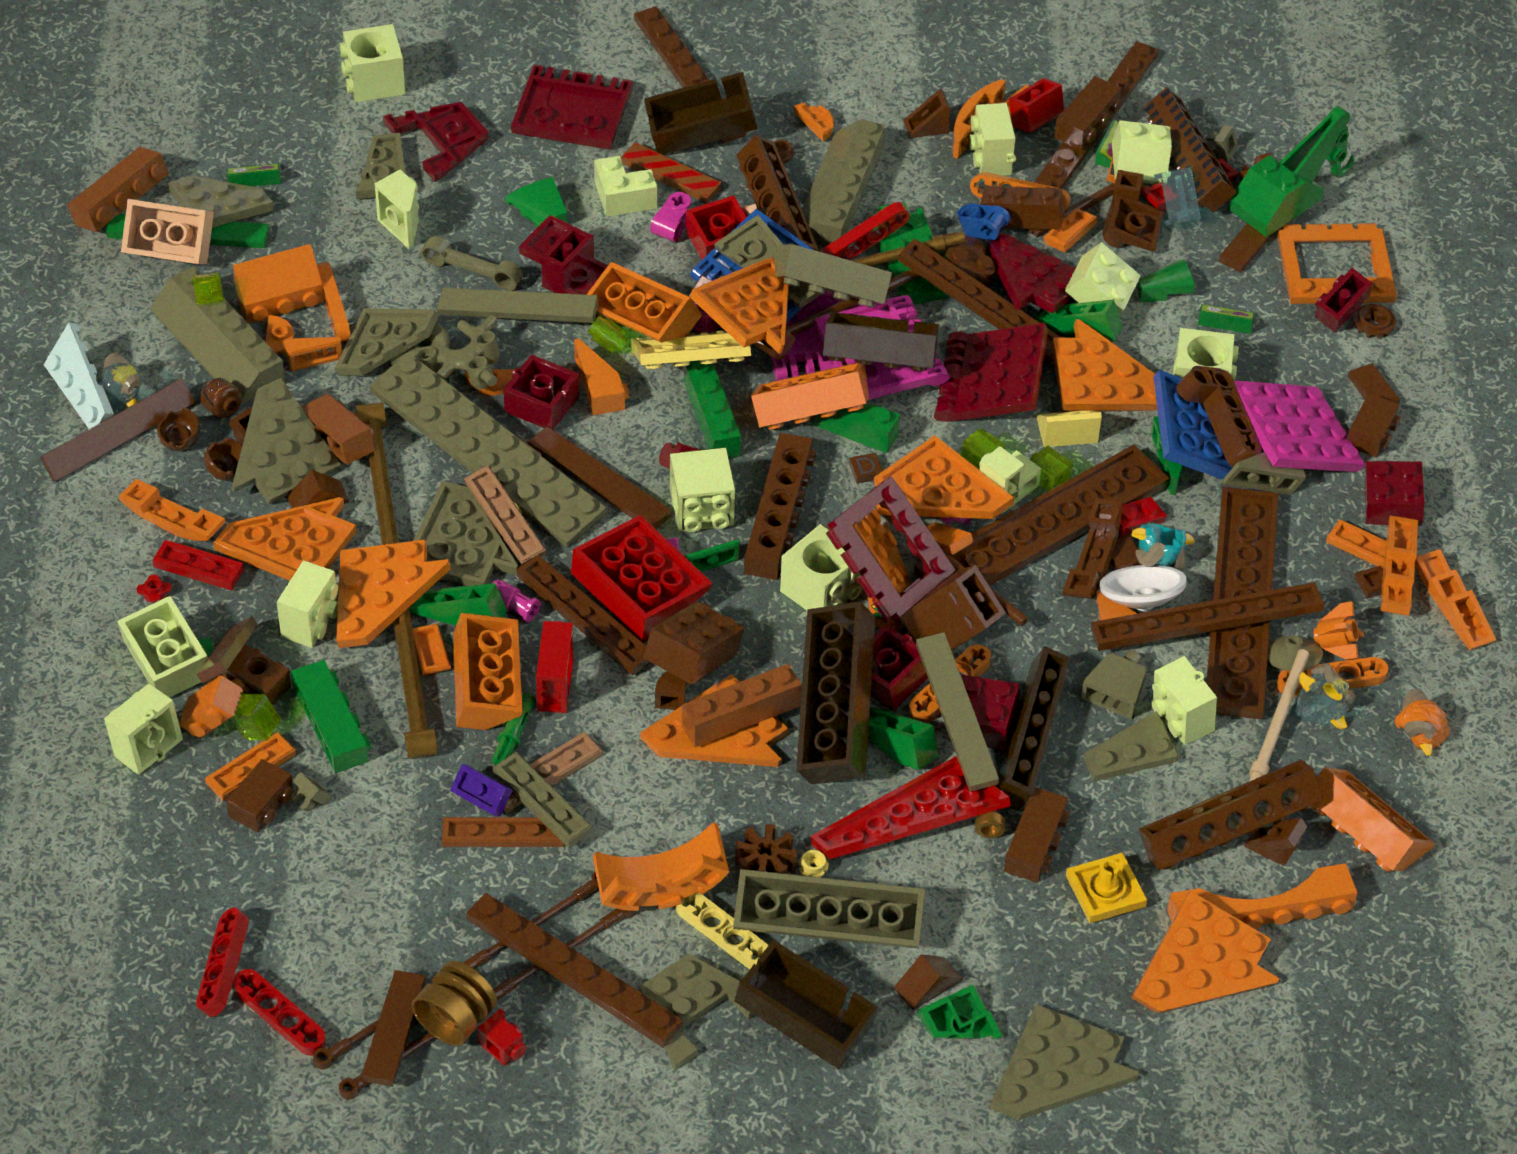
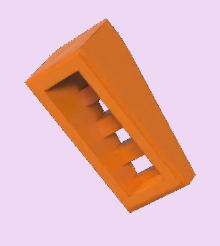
M340 337L283 340L284 354L290 371L338 361L342 354ZM328 348H332L333 352H328Z

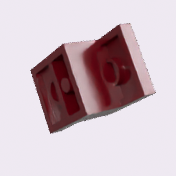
M551 215L519 246V254L541 264L542 287L554 293L587 295L608 267L607 264L594 259L593 235Z

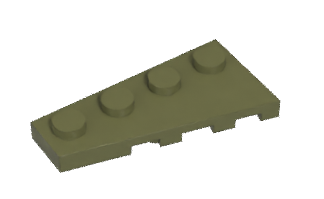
M757 215L714 245L717 251L741 268H745L769 257L774 259L775 246L783 244L760 216ZM800 284L799 287L788 285L787 300L801 309L822 294L808 291L809 286Z

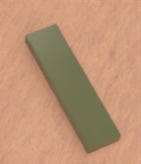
M517 752L493 767V774L505 786L513 790L512 793L568 848L592 833V826Z

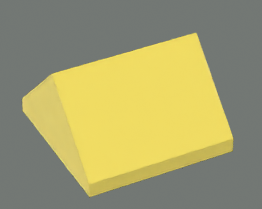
M1086 410L1036 414L1044 447L1098 443L1102 418L1101 412Z

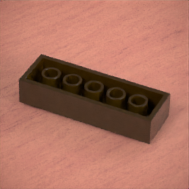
M861 601L807 609L796 771L810 784L866 778L875 616Z

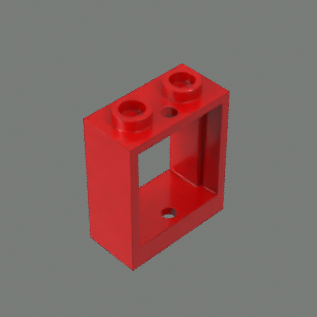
M543 621L536 673L537 711L567 713L574 660L573 623Z

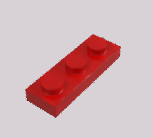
M164 540L152 560L154 568L231 591L244 571L242 562L168 540Z

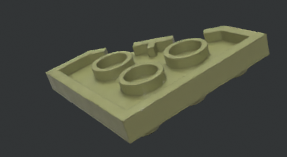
M198 176L181 177L178 180L169 182V191L181 207L214 211L212 228L273 211V201L262 188Z
M364 308L336 364L335 369L339 375L363 376L430 337L438 319L435 309Z

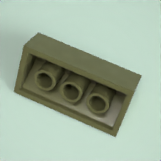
M794 244L779 245L774 248L775 275L784 279L783 283L793 287H799L800 284L809 286L808 291L818 294H824L825 291L834 293L833 298L843 301H849L850 298L859 300L858 305L868 308H874L875 305L885 303L892 272Z

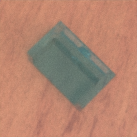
M1191 167L1154 175L1155 180L1161 179L1169 218V220L1163 221L1164 226L1201 219Z

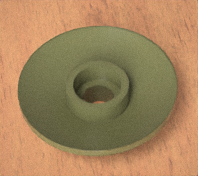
M1282 636L1268 643L1267 661L1276 668L1291 671L1298 650L1304 649L1309 652V657L1303 670L1305 671L1316 667L1322 661L1323 651L1311 639L1301 636Z

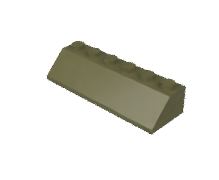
M860 119L834 133L802 207L816 244L827 246L849 231L884 147V124Z
M194 266L169 279L151 306V311L213 379L224 378L240 390L242 395L241 405L255 398L258 388L279 378L285 382L283 360Z
M740 869L733 929L919 949L925 889Z

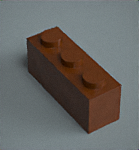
M1094 76L1057 118L1054 138L1082 150L1088 142L1091 143L1094 140L1097 131L1107 125L1109 117L1119 111L1122 105V99H1120L1121 87Z
M985 186L980 202L981 205L1001 206L1009 213L1010 222L1002 228L1061 229L1065 215L1062 188Z
M1034 787L1007 851L1004 864L1005 873L1037 883L1042 873L1048 874L1053 859L1049 854L1051 850L1057 851L1062 836L1061 833H1058L1060 827L1066 828L1071 811L1066 810L1068 797Z

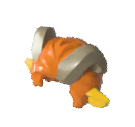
M1419 689L1408 692L1402 702L1401 712L1394 719L1396 727L1398 729L1402 727L1406 734L1411 737L1416 748L1422 749L1427 756L1432 755V749L1439 747L1446 737L1449 736L1451 730L1448 726L1449 722L1446 718V713L1436 703L1428 700L1424 692Z

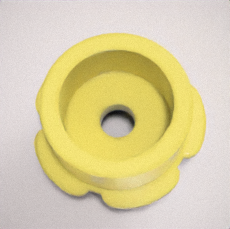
M818 850L805 852L798 863L800 866L799 871L803 876L820 878L824 875V871L828 870V861L824 854Z

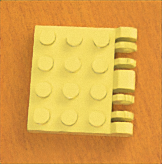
M717 331V334L703 332L700 335H695V333H690L685 337L662 343L650 337H647L646 340L642 338L631 339L632 355L636 356L639 363L645 365L647 369L661 368L662 363H673V366L690 365L689 361L700 360L701 364H713L719 358H728V361L736 362L743 361L744 356H751L750 345L743 348L730 334L724 331Z

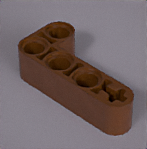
M1192 367L1177 384V392L1186 401L1203 403L1228 464L1233 468L1237 462L1260 454L1262 446L1232 376L1221 368Z

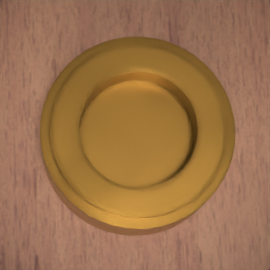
M995 812L978 815L975 818V832L984 838H997L1005 832V818Z

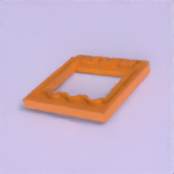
M1357 223L1356 229L1353 228V224H1331L1330 229L1327 228V224H1305L1304 229L1301 228V224H1286L1281 227V230H1278L1277 237L1290 304L1316 303L1323 293L1327 294L1333 288L1332 286L1337 279L1301 278L1294 243L1369 242L1372 252L1370 254L1372 266L1377 277H1365L1373 285L1370 297L1364 303L1396 302L1397 294L1382 228H1377L1376 223Z

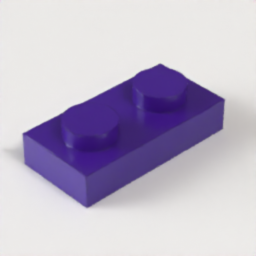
M466 764L461 765L450 789L456 795L498 817L501 816L513 791L511 788Z

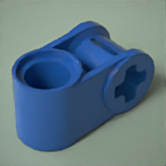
M970 203L962 206L957 212L964 234L973 238L995 240L999 236V230L1010 222L1009 213L1003 207L997 205L989 206Z

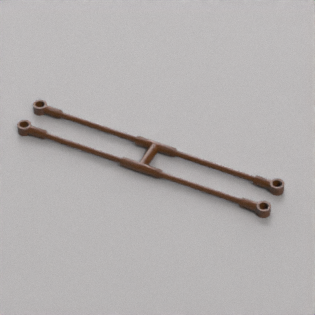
M596 872L592 874V880L574 890L571 896L531 922L538 926L577 900L581 901L599 890ZM615 909L602 917L599 923L572 939L566 945L573 949L600 930L608 929L623 918H632L636 911ZM499 941L487 950L482 949L462 963L476 969L490 960V956L506 947V945ZM534 964L514 978H508L503 983L494 987L493 990L497 1000L516 989L517 984L541 970V968ZM379 1019L350 1038H344L328 1049H317L313 1054L315 1067L321 1070L331 1067L333 1060L352 1049L353 1044L374 1032ZM430 1033L421 1037L405 1048L402 1059L435 1037ZM322 1056L328 1057L326 1061L318 1060ZM361 1074L354 1079L345 1078L339 1084L340 1096L343 1099L352 1100L358 1095V1091L370 1084V1082L362 1081ZM347 1086H351L354 1088L352 1091L348 1092L343 1090Z

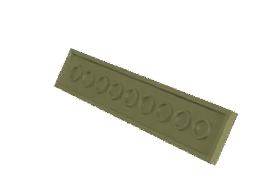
M409 352L369 385L372 394L470 472L475 473L489 465L522 513L567 548L607 514L604 505Z

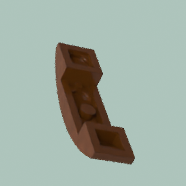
M1095 498L1087 521L1090 530L1076 569H1070L1062 592L1064 596L1090 599L1098 590L1100 581L1106 575L1115 550L1121 524L1122 501Z

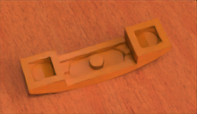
M1000 79L981 88L961 108L954 127V158L958 159L969 145L971 116H975L976 105L1001 103L1005 95V80Z
M135 479L118 496L125 506L141 518L178 537L189 540L207 541L226 522L225 518L203 508L196 513L160 496L158 488L138 479Z

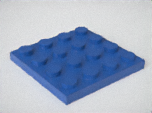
M1159 369L1153 378L1164 459L1223 480L1232 467L1224 456L1203 403H1194L1183 399L1176 388L1182 378Z

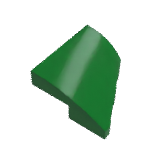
M553 177L525 185L505 197L506 204H512L519 209L520 215L532 220L536 227L549 215L567 223V211Z
M1183 259L1139 278L1136 287L1140 302L1166 301L1168 294L1194 293L1195 285L1190 269Z
M973 984L949 996L947 995L916 1012L932 1038L978 1039L992 1036V1039H998L1002 1037L990 1010L986 1011Z

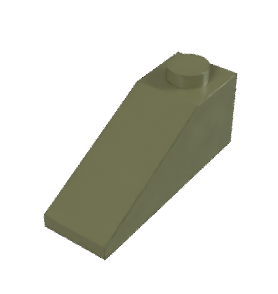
M1263 452L1237 462L1225 476L1223 483L1225 485L1289 495L1299 487L1306 476L1303 469L1273 467L1267 455Z

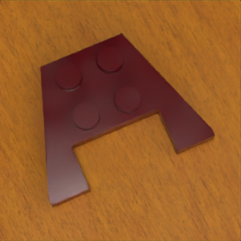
M462 102L430 107V111L416 113L415 110L405 111L403 116L393 117L392 114L383 116V124L392 134L400 133L401 135L419 127L441 152L422 161L424 171L434 182L439 181L489 139L488 130Z

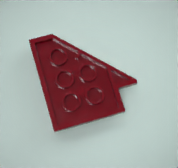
M1001 233L995 240L989 242L987 252L994 262L996 270L1017 310L1022 309L1028 303H1032L1054 313L1073 299L1065 289L1076 267H1071L1061 262L1057 257L1048 256L1038 251L1034 246L1023 244L1008 234Z

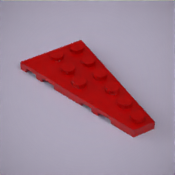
M955 756L811 835V844L829 860L1011 806L1010 797L995 785L970 792L958 758Z

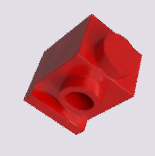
M501 1008L477 1027L478 1043L504 1066L511 1060L516 1061L525 1054L527 1046L523 1043L521 1030L516 1024L508 1023L505 1020V1012Z

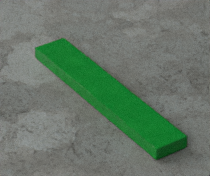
M118 214L109 221L106 231L107 238L123 239L126 214ZM231 222L213 227L210 245L265 248L269 226L263 223Z

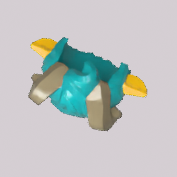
M1147 523L1132 531V536L1139 539V549L1136 550V557L1140 564L1146 567L1153 565L1171 566L1174 564L1175 569H1184L1186 545L1194 544L1195 542L1190 534L1185 533V530L1180 531V529H1170L1160 524Z

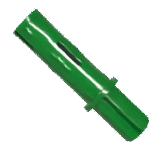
M524 692L522 694V715L507 721L504 730L498 734L497 741L499 744L492 758L494 765L511 756L513 750L519 747L520 735L536 702L535 697L531 693Z

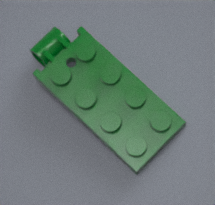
M890 204L878 206V212ZM922 207L917 208L916 212L910 213V218L906 224L878 242L882 253L906 247L914 239L920 242L932 240L933 236ZM898 260L886 263L888 271L892 272L891 278L910 270V268ZM922 276L895 288L898 297L908 295L913 304L952 298Z

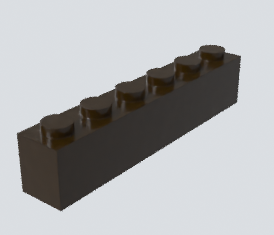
M1046 646L1041 649L1030 665L999 772V784L996 785L997 788L1010 797L1011 806L1009 808L1018 812L1033 793L1071 658Z

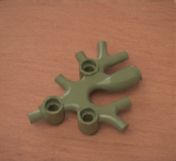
M489 315L481 325L476 327L471 326L465 320H460L457 328L467 335L471 342L466 347L457 350L449 348V334L444 327L436 322L430 337L425 339V341L431 344L430 346L421 348L416 344L390 359L393 366L409 352L443 380H446L455 370H465L468 372L471 384L477 389L481 390L494 386L498 379L493 375V370L488 364L496 363L500 356L496 336L493 332H490L498 323V320L495 316Z

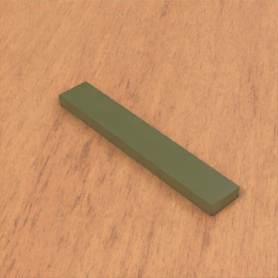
M442 288L437 311L440 315L489 317V315H493L496 318L594 323L599 299L597 295Z
M945 633L916 639L917 649L969 791L998 785L999 778Z

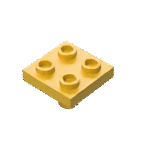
M1123 852L1067 868L1066 878L1089 923L1146 907L1147 899Z

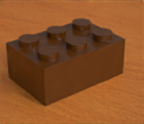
M695 602L651 629L643 658L692 685L737 655L745 627L736 623L733 618L723 616L712 610L709 605Z

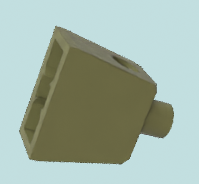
M1127 651L1124 657L1113 653L1107 654L1085 678L1081 698L1132 720L1144 686L1147 670L1144 666L1139 665L1142 661L1141 656L1135 651Z

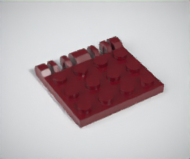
M534 64L513 118L511 133L611 150L628 99L633 91L634 81L622 79L619 88V78L613 77L610 86L603 87V75H597L594 85H592L593 74L574 71L572 79L569 81L570 70L563 69L560 79H555L554 67H548L545 73V66Z
M1040 323L971 334L962 331L950 333L946 348V355L949 357L944 359V367L950 377L946 383L941 384L939 387V394L941 396L937 398L934 418L938 421L951 422L1036 410L1048 335L1046 324Z

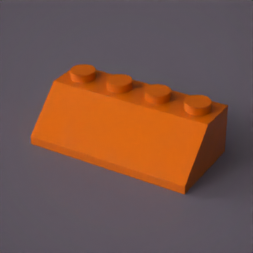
M610 262L587 293V295L598 296L599 304L596 313L661 343L687 336L702 316L689 296L613 262Z
M856 362L758 385L751 398L759 427L767 426L768 429L782 427L784 425L783 422L794 420V423H802L810 420V416L820 414L821 417H829L837 414L836 410L847 408V411H855L863 408V404H866L869 399L865 364Z
M461 613L453 633L456 727L487 730L522 715L518 620Z
M1324 767L1316 779L1323 800L1315 803L1312 809L1320 815L1324 816L1326 814L1333 820L1332 826L1341 833H1349L1355 839L1353 843L1366 853L1370 851L1376 856V863L1388 872H1391V870L1404 871L1435 846L1434 842L1348 770Z

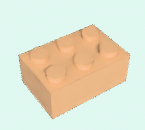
M128 199L121 252L195 264H207L214 211Z

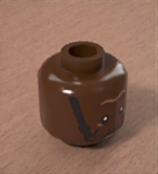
M219 377L208 381L203 386L200 400L203 407L219 418H227L239 409L242 395L236 386L228 380Z

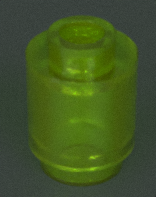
M600 315L587 332L592 336L591 339L611 354L615 350L620 353L629 341L625 337L628 333L626 330L606 317L604 319Z

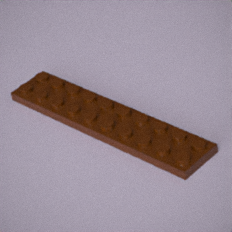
M1133 444L972 533V544L954 555H949L965 568L976 565L990 586L1090 530L1087 521L1095 498L1122 501L1123 505L1145 499L1169 485L1170 478ZM923 561L914 565V573L920 579L926 575L923 569Z
M1222 487L1213 600L1272 590L1278 493ZM1270 621L1210 631L1206 684L1217 697L1216 714L1262 720Z

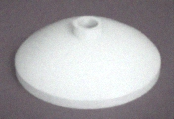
M1139 565L1121 568L1108 573L1100 581V590L1104 596L1113 602L1125 607L1147 611L1153 607L1161 606L1180 595L1186 588L1187 581L1185 574L1178 569L1160 565H1153L1151 567Z

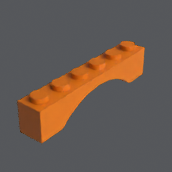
M1344 863L1317 868L1309 878L1297 887L1268 898H1229L1213 894L1201 888L1170 893L1167 911L1172 922L1186 895L1192 891L1250 927L1257 929L1269 923L1282 925L1293 919L1304 917L1311 920L1322 914L1333 912L1338 915L1344 914L1354 908L1357 890L1348 867Z

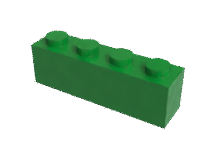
M700 360L689 361L690 365L684 366V385L708 449L726 448L728 459L740 457L741 435L714 365L701 364Z
M325 660L291 670L295 693L334 773L336 774L369 762L368 751L371 750L369 738L366 733L361 734L358 716L355 711L350 712L348 696L345 690H339V680L335 670H329Z

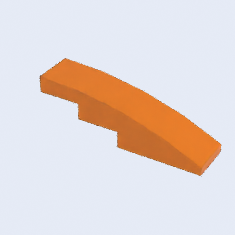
M1389 516L1380 611L1406 616L1410 614L1414 568L1417 556L1418 520Z
M1441 549L1417 556L1415 568L1426 589L1467 648L1473 650L1494 643L1496 638L1473 591L1466 590L1456 569L1450 570Z

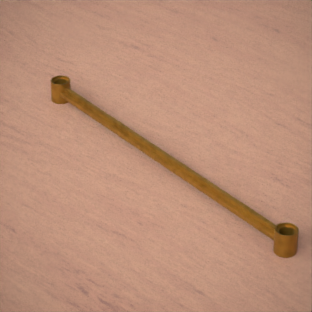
M380 402L356 405L357 417L364 424H369L375 435L373 439L375 451L369 454L382 545L399 543L382 427H387L385 404ZM408 608L394 620L410 728L409 732H404L407 758L409 759L437 755V744L434 728H427L410 609Z

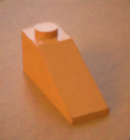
M574 339V358L592 414L598 415L625 410V399H629L627 384L622 383L619 373L583 341Z

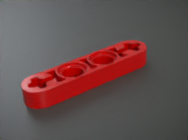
M894 202L824 247L820 252L851 260L906 224L910 218V213L902 202Z
M236 907L226 910L218 921L196 999L197 1008L209 1017L217 1016L226 1007L249 925L248 916Z
M244 969L237 972L233 980L236 996L301 1053L313 1056L317 1049L325 1048V1032L315 1021L258 972L252 969ZM245 981L249 984L253 981L254 990L247 985L242 988V982ZM267 998H273L277 1001V1004L270 1009L260 1006V1003ZM287 1017H295L299 1020L293 1027H285L281 1024ZM303 1029L309 1038L317 1037V1042L313 1043L310 1041L306 1044L305 1035L302 1033Z

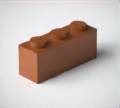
M328 393L301 407L333 454L346 465L375 451L373 443L375 435L370 425L360 421L354 412L348 411L341 401H336Z

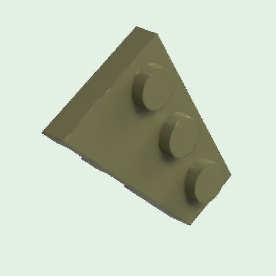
M400 133L374 135L367 155V163L365 169L362 170L361 181L356 189V199L376 197V182L398 170H402L406 174Z
M1156 711L1084 753L1083 759L1093 781H1099L1177 762L1178 755Z

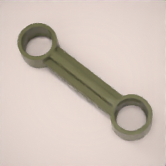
M438 236L430 237L421 249V256L427 263L439 267L445 262L490 277L498 287L513 291L523 278L521 268L512 261L504 260L498 265L453 250L446 240Z

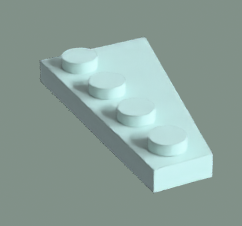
M68 322L44 366L88 429L113 416L114 413L103 386L98 385L96 381L97 371L94 364H89L86 356L88 352L85 342L80 341L78 336L80 332L78 324Z

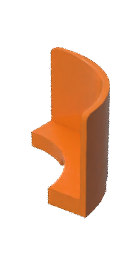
M714 822L692 840L662 853L640 857L612 856L600 852H595L593 855L602 905L621 910L639 911V907L658 905L659 909H664L682 904L683 898L697 892L700 895L704 894L729 873L719 826Z

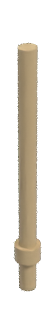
M1304 649L1298 650L1258 759L1252 763L1249 771V781L1269 772L1268 763L1299 684V675L1303 672L1309 657V652Z

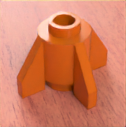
M1352 601L1340 603L1318 622L1317 627L1313 631L1314 640L1317 644H1320L1322 649L1345 660L1359 659L1357 644H1352V642H1357L1359 638H1364V632L1358 630L1356 620L1348 619V617L1355 616Z

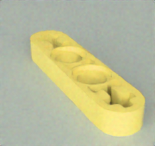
M699 892L683 898L682 904L676 905V911L680 917L748 969L757 964L758 958L754 960L753 953L758 956L768 947L767 943L751 931L733 929L734 918L704 895H700ZM694 901L695 908L691 905L684 907V902L691 903ZM709 917H715L721 923L716 927H709L705 925L704 921ZM735 934L741 936L744 940L742 943L734 945L729 943L727 938Z

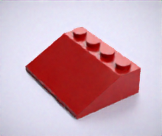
M641 515L573 549L571 574L641 642L649 639L653 627L695 603L712 587V582Z

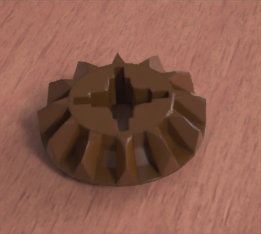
M1365 304L1360 306L1353 314V326L1357 327L1358 333L1365 332L1367 338L1370 335H1375L1378 339L1382 335L1389 336L1396 325V318L1392 311L1382 305ZM1371 316L1372 319H1374V321L1378 323V325H1374L1373 322H1370Z

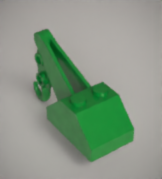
M1336 106L1283 159L1269 155L1250 167L1236 189L1237 193L1230 199V211L1250 224L1263 236L1268 237L1323 200L1324 188L1317 184L1314 179L1325 160L1327 159L1329 162L1331 174L1335 177L1346 175L1354 164L1355 156L1351 155L1347 164L1341 168V163L1348 155L1347 140L1349 132L1346 125L1350 119V113L1340 106Z

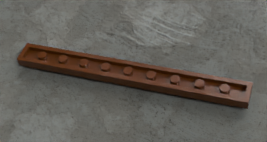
M1136 41L1108 79V82L1121 87L1120 99H1122V105L1157 58L1159 49ZM1113 113L1109 117L1107 125L1104 128L1101 127L1097 131L1094 140L1091 143L1088 142L1082 150L1062 142L1034 183L1063 189L1117 113Z

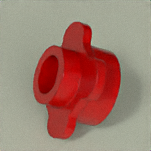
M153 574L148 576L145 583L138 585L136 590L148 602L156 603L164 599L166 593L171 591V584L163 582L158 575Z

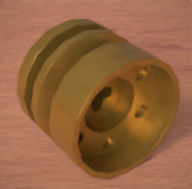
M454 960L447 961L440 972L432 979V984H427L411 1004L412 1011L417 1020L430 1034L445 1044L461 1046L477 1028V1023H481L497 1005V996L490 984L477 971L464 963Z

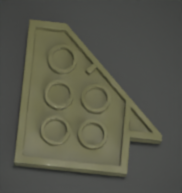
M281 378L258 388L256 391L231 488L234 493L254 483L267 503L271 504L287 496L311 470L328 475L338 470L341 466Z
M442 481L413 540H425L427 545V562L449 560L451 570L440 580L472 586L487 584L493 570L517 575L516 569H518L516 561L469 488Z
M1035 1005L993 1096L990 1109L1021 1120L1135 1082L1139 1072L1115 1063L1123 1045L1124 1037Z

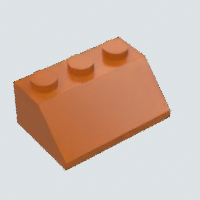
M310 244L233 265L237 302L247 323L262 321L269 315L287 314L296 309L307 306L312 307L324 302L322 282Z

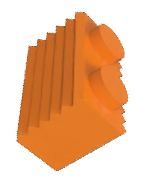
M218 675L217 678L211 680V683L208 682L207 685L198 689V692L195 691L194 694L188 696L179 723L180 727L187 730L193 736L198 738L204 737L235 716L234 712L237 711L236 707L239 706L238 702L241 697L240 693L243 692L242 688L225 677Z

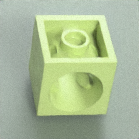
M393 24L344 31V42L339 43L341 57L345 58L344 62H341L343 77H348L346 79L348 94L353 93L355 102L404 95L403 57Z
M1180 328L1173 375L1183 378L1192 367L1206 366L1224 369L1235 381L1237 366L1233 365L1232 362H1237L1239 346H1234L1235 334Z
M726 448L670 454V493L678 532H696L700 529H723L727 526H734L735 488Z
M821 524L782 555L780 592L806 610L845 604L849 599H856L862 590V586L857 580L861 574L859 572L855 574L851 572L841 557L844 549L836 550L826 535V532L829 530Z

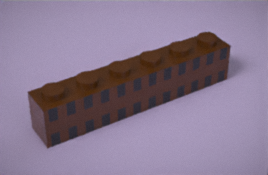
M1166 87L1144 106L1149 115L1147 120L1150 124L1170 126L1172 144L1170 158L1176 161L1174 167L1185 177L1183 182L1191 192H1194L1192 198L1201 208L1205 206L1214 213L1237 192L1183 100Z

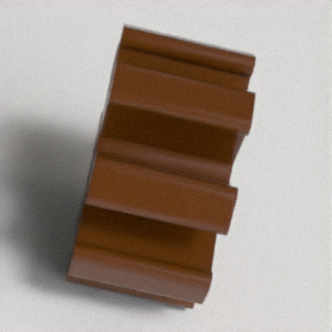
M772 824L765 825V838L763 839L756 834L754 827L746 829L744 843L738 840L735 847V865H739V875L740 869L787 874V871H790L794 874L797 850H792V835L789 832H785L784 836L775 840L776 826Z

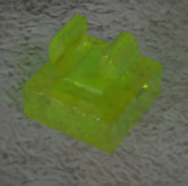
M219 272L192 276L196 305L224 301Z

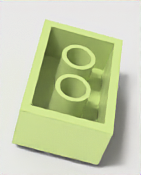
M171 596L117 621L124 643L148 683L170 698L201 682L196 674L208 657Z

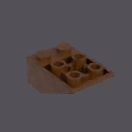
M973 565L955 572L901 615L899 619L915 644L916 639L944 632L952 651L988 628L1006 612L977 566Z

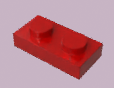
M1152 497L1124 504L1119 534L1120 536L1130 534L1134 529L1140 528L1141 525H1146L1147 523L1162 524L1165 522L1167 515Z

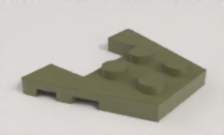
M689 953L640 986V993L682 1019V1028L664 1046L674 1070H677L698 1055V1049L681 1033V1030L721 1002L729 999L748 1020L755 1016L734 1002L740 983L739 980Z

